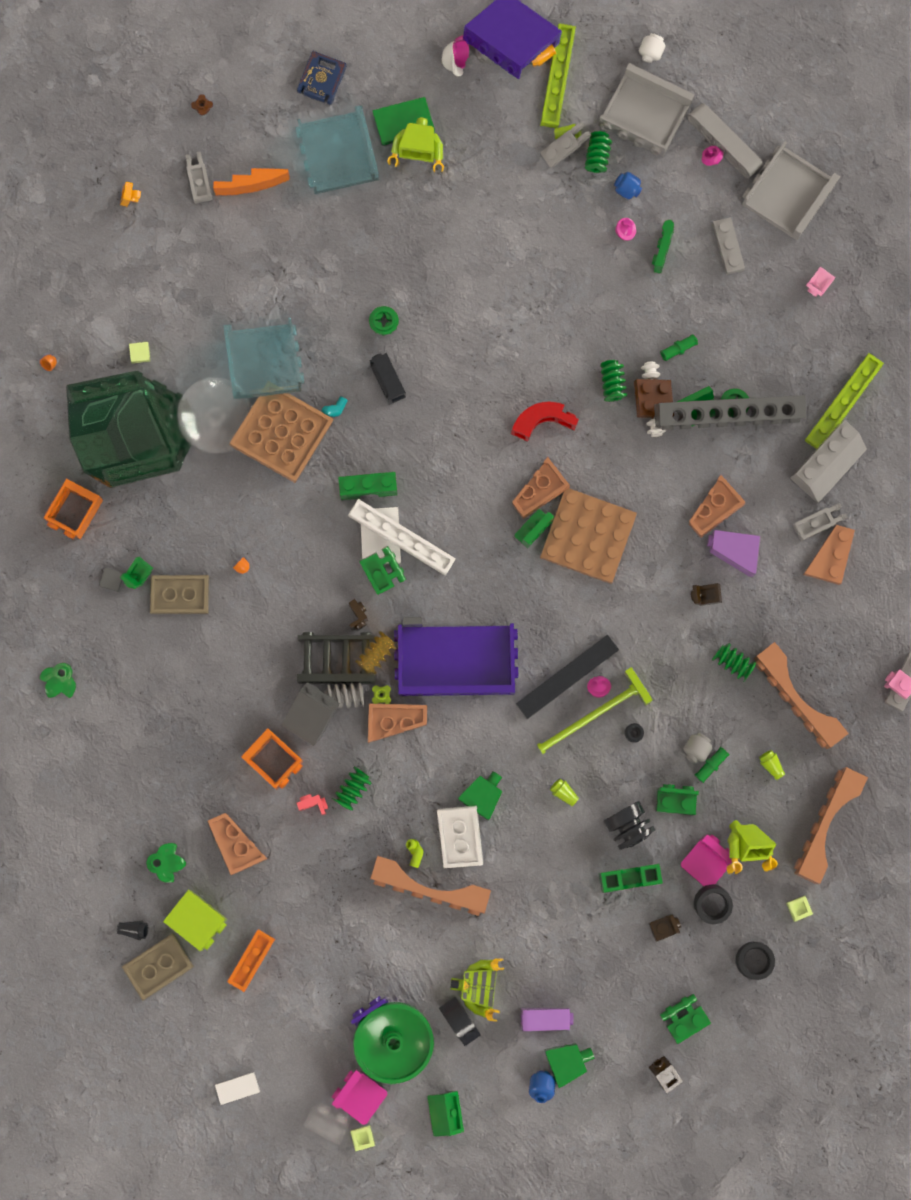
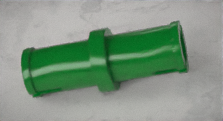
M694 334L681 341L677 340L670 347L660 351L661 357L664 361H668L678 354L682 355L686 350L698 345V340Z
M720 746L710 759H706V763L695 774V777L704 783L714 771L717 772L718 766L730 754Z

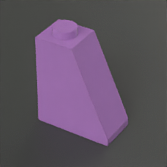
M714 530L712 535L708 536L707 546L710 547V553L747 576L753 577L756 574L760 536Z
M521 1008L522 1031L570 1030V1025H573V1013H570L569 1008Z

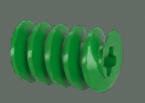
M594 131L590 133L588 153L586 155L587 160L585 161L584 168L592 173L607 172V167L605 166L608 165V160L606 159L610 156L607 152L611 151L610 145H612V140L608 138V133Z
M607 360L600 363L602 368L601 374L603 375L602 382L604 383L602 388L605 390L603 396L606 397L604 401L613 402L627 397V393L621 392L626 390V386H621L622 383L626 382V379L620 378L625 375V372L619 371V369L624 368V365L618 364V360Z
M730 643L722 645L713 656L712 661L719 658V666L726 663L724 670L731 667L730 674L733 675L738 672L737 679L744 677L745 681L755 668L756 662L753 661L748 664L750 658L742 659L744 653L740 652L736 655L737 648L730 650Z
M355 766L353 769L356 774L350 772L351 780H344L347 786L340 785L342 793L335 792L338 799L331 798L345 809L351 811L354 810L351 803L358 804L355 797H363L360 790L367 791L364 784H372L369 776Z

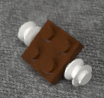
M650 361L644 363V366L641 367V370L645 371V374L642 375L644 379H636L634 381L637 418H651L646 423L651 428L647 433L651 434L652 437H659L666 430H662V427H655L654 404L673 402L671 380H656L660 376L656 369L660 366Z

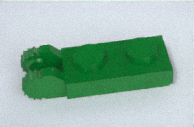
M671 219L664 221L662 226L663 238L660 237L657 244L659 252L658 255L654 254L652 260L655 273H662L674 232V222Z

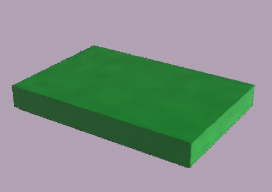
M425 97L372 110L382 146L392 144L394 137L402 129H406L407 124H416L417 119L420 117L428 120L427 126L434 127Z

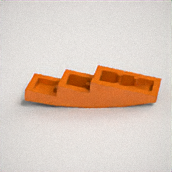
M251 168V175H232V182L214 181L213 189L216 196L256 192L289 181V170Z

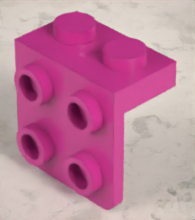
M708 834L703 835L680 863V866L702 886L715 885L727 871V866L732 863L729 848L726 847L724 849L720 846V840L712 834L710 836Z
M356 1068L354 1072L350 1070L344 1081L346 1084L342 1089L338 1087L332 1095L334 1099L332 1105L337 1109L340 1107L362 1125H366L386 1098L387 1091Z

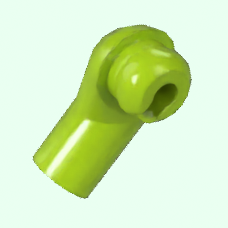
M409 839L406 842V848L412 854L409 865L419 868L424 851L416 839Z

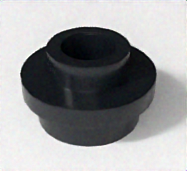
M632 723L626 727L625 737L629 742L637 743L644 737V730L641 725ZM631 730L637 731L636 737L631 735Z

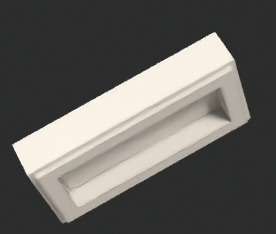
M255 1072L215 1085L221 1105L260 1092Z

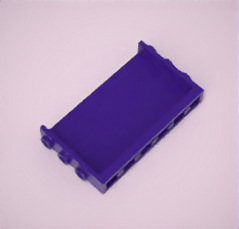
M510 623L509 626L402 627V625H398V630H394V642H398V649H394V661H398V668L394 669L395 680H398L399 696L514 695L515 678L519 676L518 667H515V659H518V648H514V640H518V630L514 629V623Z

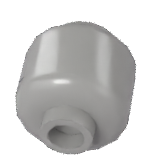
M700 733L691 735L683 748L687 754L686 758L693 763L697 761L704 762L712 750L711 740Z

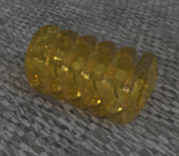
M379 631L381 637H374L376 643H369L371 649H364L366 655H359L361 661L355 660L357 665L368 673L376 674L377 672L374 667H382L379 661H387L384 655H392L389 651L390 648L396 650L394 642L381 631Z

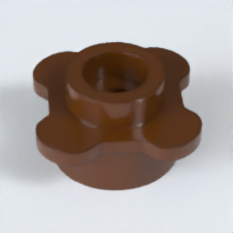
M201 94L195 102L191 103V107L196 109L199 115L203 116L213 107V102L208 101L205 95Z

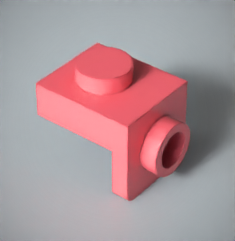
M309 794L301 797L300 802H297L299 811L318 805L321 814L325 815V810L328 809L325 798L321 799L320 795L312 797Z

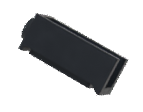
M387 353L373 356L372 360H370V367L385 398H388V405L406 398V392Z

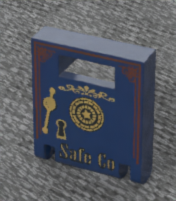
M312 50L298 85L297 93L301 94L305 87L304 96L325 103L326 97L329 96L327 104L332 105L347 64ZM321 61L335 65L334 70L320 65Z

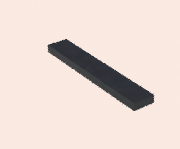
M606 635L517 702V707L529 719L618 652V647Z

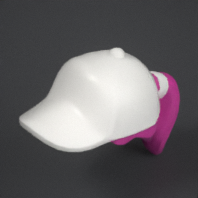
M463 35L448 44L442 53L443 66L447 70L453 71V74L456 76L463 75V68L466 67L465 63L469 57L470 44L463 40Z

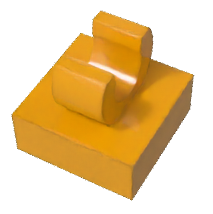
M125 182L122 188L121 206L128 207L130 201L138 203L141 191L132 190L133 183Z

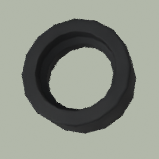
M705 885L698 890L694 897V910L706 923L720 924L726 921L732 914V898L719 885ZM716 893L723 897L725 905L720 913L711 916L703 911L702 901L707 895Z
M749 942L739 948L736 954V965L743 976L752 980H761L767 978L772 973L775 967V957L773 951L767 945L761 942ZM752 949L761 950L767 958L765 968L758 973L749 971L744 964L745 954Z

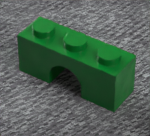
M395 472L338 477L341 501L360 499L361 496L375 494L379 497L397 496Z
M660 864L599 873L602 893L663 884Z

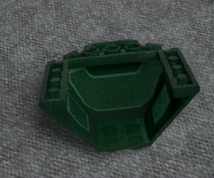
M131 371L66 385L70 442L83 472L109 488L180 471L199 429L184 395L166 389L167 386L154 379L151 381L142 376L143 373L139 371Z

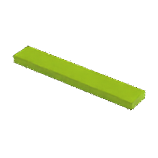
M558 23V28L562 33L559 45L554 48L556 54L552 56L540 126L558 128L576 30V26Z
M868 353L804 441L817 449L843 421L884 363Z

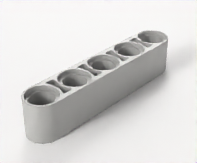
M701 103L688 115L689 122L713 146L719 147L723 151V156L745 178L749 179L763 166L761 159L706 104Z

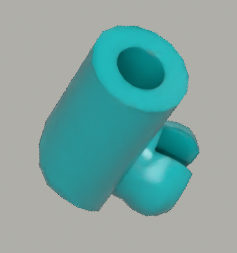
M340 396L336 405L324 406L321 412L331 418L340 416L348 400Z

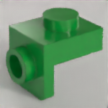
M136 557L127 572L120 576V579L124 581L127 587L136 589L144 584L154 568L142 558Z

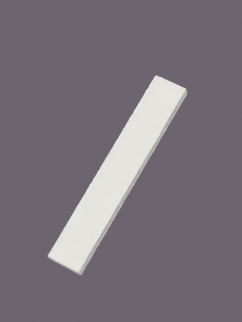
M359 499L348 514L353 520L445 576L456 559Z

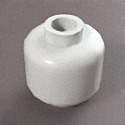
M651 33L643 38L639 48V53L643 56L642 60L648 63L660 60L665 49L662 37Z

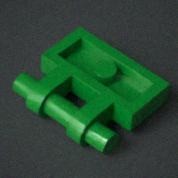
M389 546L381 549L385 555L384 557L379 558L377 552L359 561L377 595L395 586L391 579L397 577L399 583L406 580L403 574L404 570L402 567H399L395 559L396 555L394 552H391ZM389 562L393 571L388 573L383 564Z
M694 994L681 998L679 1003L665 1008L666 1011L660 1014L663 1021L671 1018L672 1023L666 1027L676 1044L683 1042L711 1024L701 1006L693 1009L691 1004L697 1001ZM686 1009L688 1013L678 1019L676 1014Z

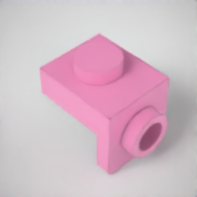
M820 267L806 286L809 287L807 291L815 297L817 295L822 296L836 277Z
M901 670L890 672L885 679L887 683L884 687L887 689L891 688L906 700L911 694V678Z

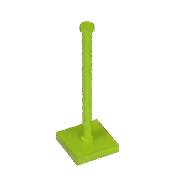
M630 667L625 671V675L631 683L629 685L630 688L542 744L538 743L537 746L542 754L546 753L545 750L633 694L635 696L638 694L645 706L651 703L653 699L633 668Z

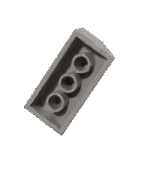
M846 420L841 422L790 479L818 504L867 450L859 432Z

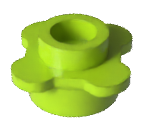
M375 685L372 688L374 692L372 702L374 704H389L391 702L389 697L391 692L390 686L379 687Z

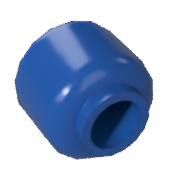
M630 172L620 173L614 183L616 193L627 200L632 199L634 196L638 197L642 190L640 178Z
M537 1071L530 1078L529 1095L538 1103H545L551 1100L555 1094V1078L547 1071Z

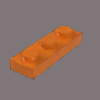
M258 929L227 982L245 992L275 939Z

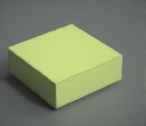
M148 342L129 344L132 364L151 362Z
M806 896L786 903L794 922L813 915Z
M370 1125L350 1131L355 1151L375 1146Z

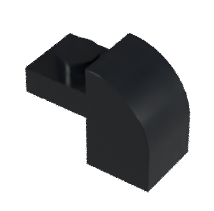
M456 997L439 1007L441 1013L464 1046L481 1036Z

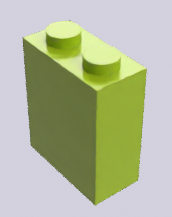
M188 890L163 921L199 951L208 950L214 943L213 937L216 933L221 934L227 926L225 923L227 918L192 890Z

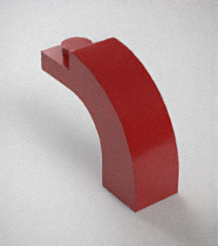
M540 402L528 407L519 415L512 428L511 435L528 442L533 430L544 422H555L575 431L579 419L573 413H564V404Z

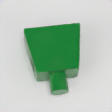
M492 771L487 780L479 776L460 795L458 800L466 806H477V813L489 821L502 794V790L496 787L502 777Z
M576 1043L544 1049L558 1088L585 1074L587 1069L584 1063L595 1059L591 1047L579 1051Z

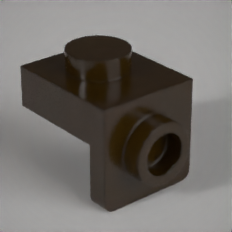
M720 584L693 585L691 599L694 604L704 606L722 603Z
M353 599L348 604L357 620L349 626L352 631L354 629L358 631L367 625L365 622L368 621V618L364 613L367 610L361 601L357 603Z

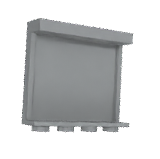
M629 63L625 75L603 116H600L598 126L607 132L611 131L617 134L623 140L627 139L633 142L637 147L650 150L656 156L664 157L692 104L694 94Z
M785 141L781 147L779 145L776 147L772 154L774 156L771 161L767 160L762 168L764 170L762 175L757 174L752 182L755 184L752 189L748 188L744 193L743 198L745 200L742 206L795 240H798L837 184L840 176L834 173L830 177L785 148L787 144Z

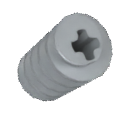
M350 683L349 689L346 688L345 684H342L341 689L335 684L333 690H331L330 685H327L326 690H324L326 695L333 697L340 703L339 708H343L344 703H346L347 708H350L352 702L356 708L359 706V702L364 707V694L361 683H358L357 688H354L353 683Z

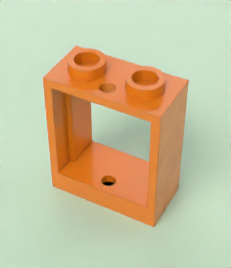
M66 478L44 519L48 522L47 526L56 531L59 528L65 531L63 533L65 536L71 539L76 537L81 540L103 499L99 495ZM70 492L92 503L77 530L55 520Z
M268 728L241 756L276 790L279 787L283 789L290 781L288 779L292 773L296 775L303 767L301 765L303 760ZM271 739L296 760L276 782L252 761Z

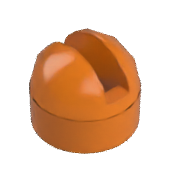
M48 354L40 360V364L45 370L52 371L57 365L56 357Z
M243 557L233 569L240 574H244L249 570V562Z

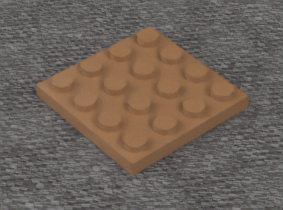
M268 382L231 440L230 446L296 483L334 419Z
M568 488L563 493L540 558L612 584L637 513Z

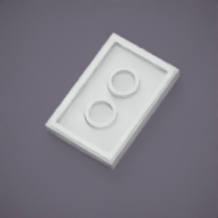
M398 507L374 508L399 523ZM361 524L362 559L377 552L379 558H382L385 555L381 549L389 546L391 552H394L396 555L397 563L401 564L400 548Z
M477 806L438 809L437 816L444 868L483 865Z

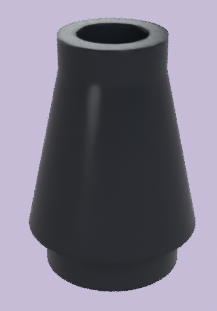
M143 921L119 922L117 934L140 941L147 937L148 924Z

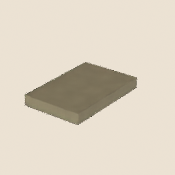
M151 575L150 614H209V575Z
M174 933L122 966L142 1001L194 967Z

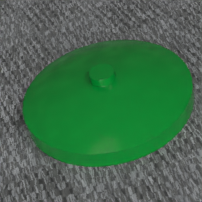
M400 1002L384 1003L363 1017L356 1027L353 1038L354 1054L361 1069L372 1079L387 1084L403 1083L420 1074L429 1063L434 1048L433 1032L426 1017L413 1006Z

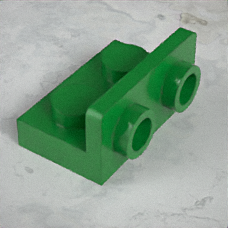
M538 509L516 532L514 537L528 549L553 522L554 516L550 512L545 514L542 510Z
M663 784V787L657 789L656 812L696 815L699 791H695L694 787L682 786V789H675V785Z

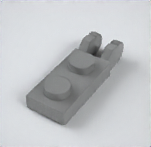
M583 122L578 123L540 152L550 168L556 166L590 138L591 134L589 131L583 133L578 139L574 136L584 128Z
M197 152L196 155L199 164L193 166L190 154L185 155L194 203L213 200L201 152Z
M841 504L825 508L794 523L792 526L800 541L802 542L846 519V514H841L835 519L831 515L832 512L840 510Z

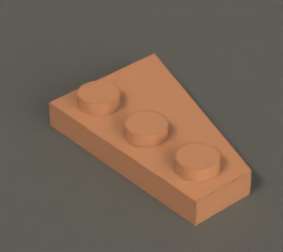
M547 457L530 482L524 486L513 500L512 505L524 519L570 488V485Z
M720 475L714 487L709 491L707 497L689 521V525L702 538L743 507L745 501L725 478Z
M836 525L803 575L838 585L842 584L855 530Z
M369 704L368 743L427 725V705Z
M226 813L207 821L230 875H234L267 860L264 854L258 850L254 843L248 839Z

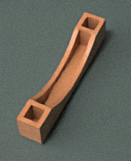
M775 642L753 658L756 661L755 666L761 672H765L768 676V682L773 687H777L780 691V697L785 702L788 701L790 703L792 712L797 717L802 718L805 722L803 723L805 728L810 733L813 732L817 737L816 741L822 748L829 749L849 734L837 718L817 712L799 697L789 678L787 656Z
M847 767L838 770L834 778L836 781L834 788L831 787L826 796L828 801L826 805H822L818 813L820 819L811 828L810 833H812L810 841L807 840L802 849L804 854L802 858H798L794 866L796 875L814 884L821 883L828 868L825 841L830 822L844 804L861 794L868 777Z
M377 856L371 875L375 885L385 887L386 884L393 886L392 890L404 893V890L412 891L411 896L423 899V895L431 897L430 901L437 904H442V901L450 903L449 907L457 910H461V907L468 908V913L477 916L480 915V912L485 914L491 890L475 885L453 891L430 889L412 880L396 861Z

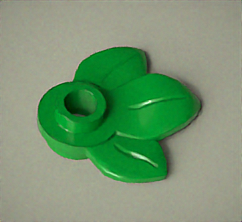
M59 663L55 667H48L42 671L39 679L47 682L45 692L48 698L55 697L61 692L68 698L74 695L76 682L72 678L73 671L69 664ZM60 669H63L65 671L64 676L60 675Z
M167 843L160 846L157 853L150 855L146 861L147 869L152 873H156L158 879L165 883L174 882L173 873L182 870L186 866L185 860L175 855L177 847L175 843ZM155 859L160 861V865L158 867H155L153 865V861Z

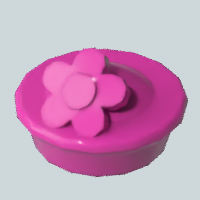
M709 146L702 153V162L707 166L718 164L723 158V151L717 146Z
M622 218L618 221L615 231L619 238L629 241L635 237L636 226L631 219Z
M597 676L590 679L587 688L592 696L602 698L610 692L611 683L607 678Z

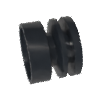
M639 801L603 821L609 832L619 830L620 833L614 838V841L621 838L624 839V842L618 845L619 850L639 844L656 830L654 826L645 830L644 825L651 821L650 819L640 821L639 817L645 813V810Z

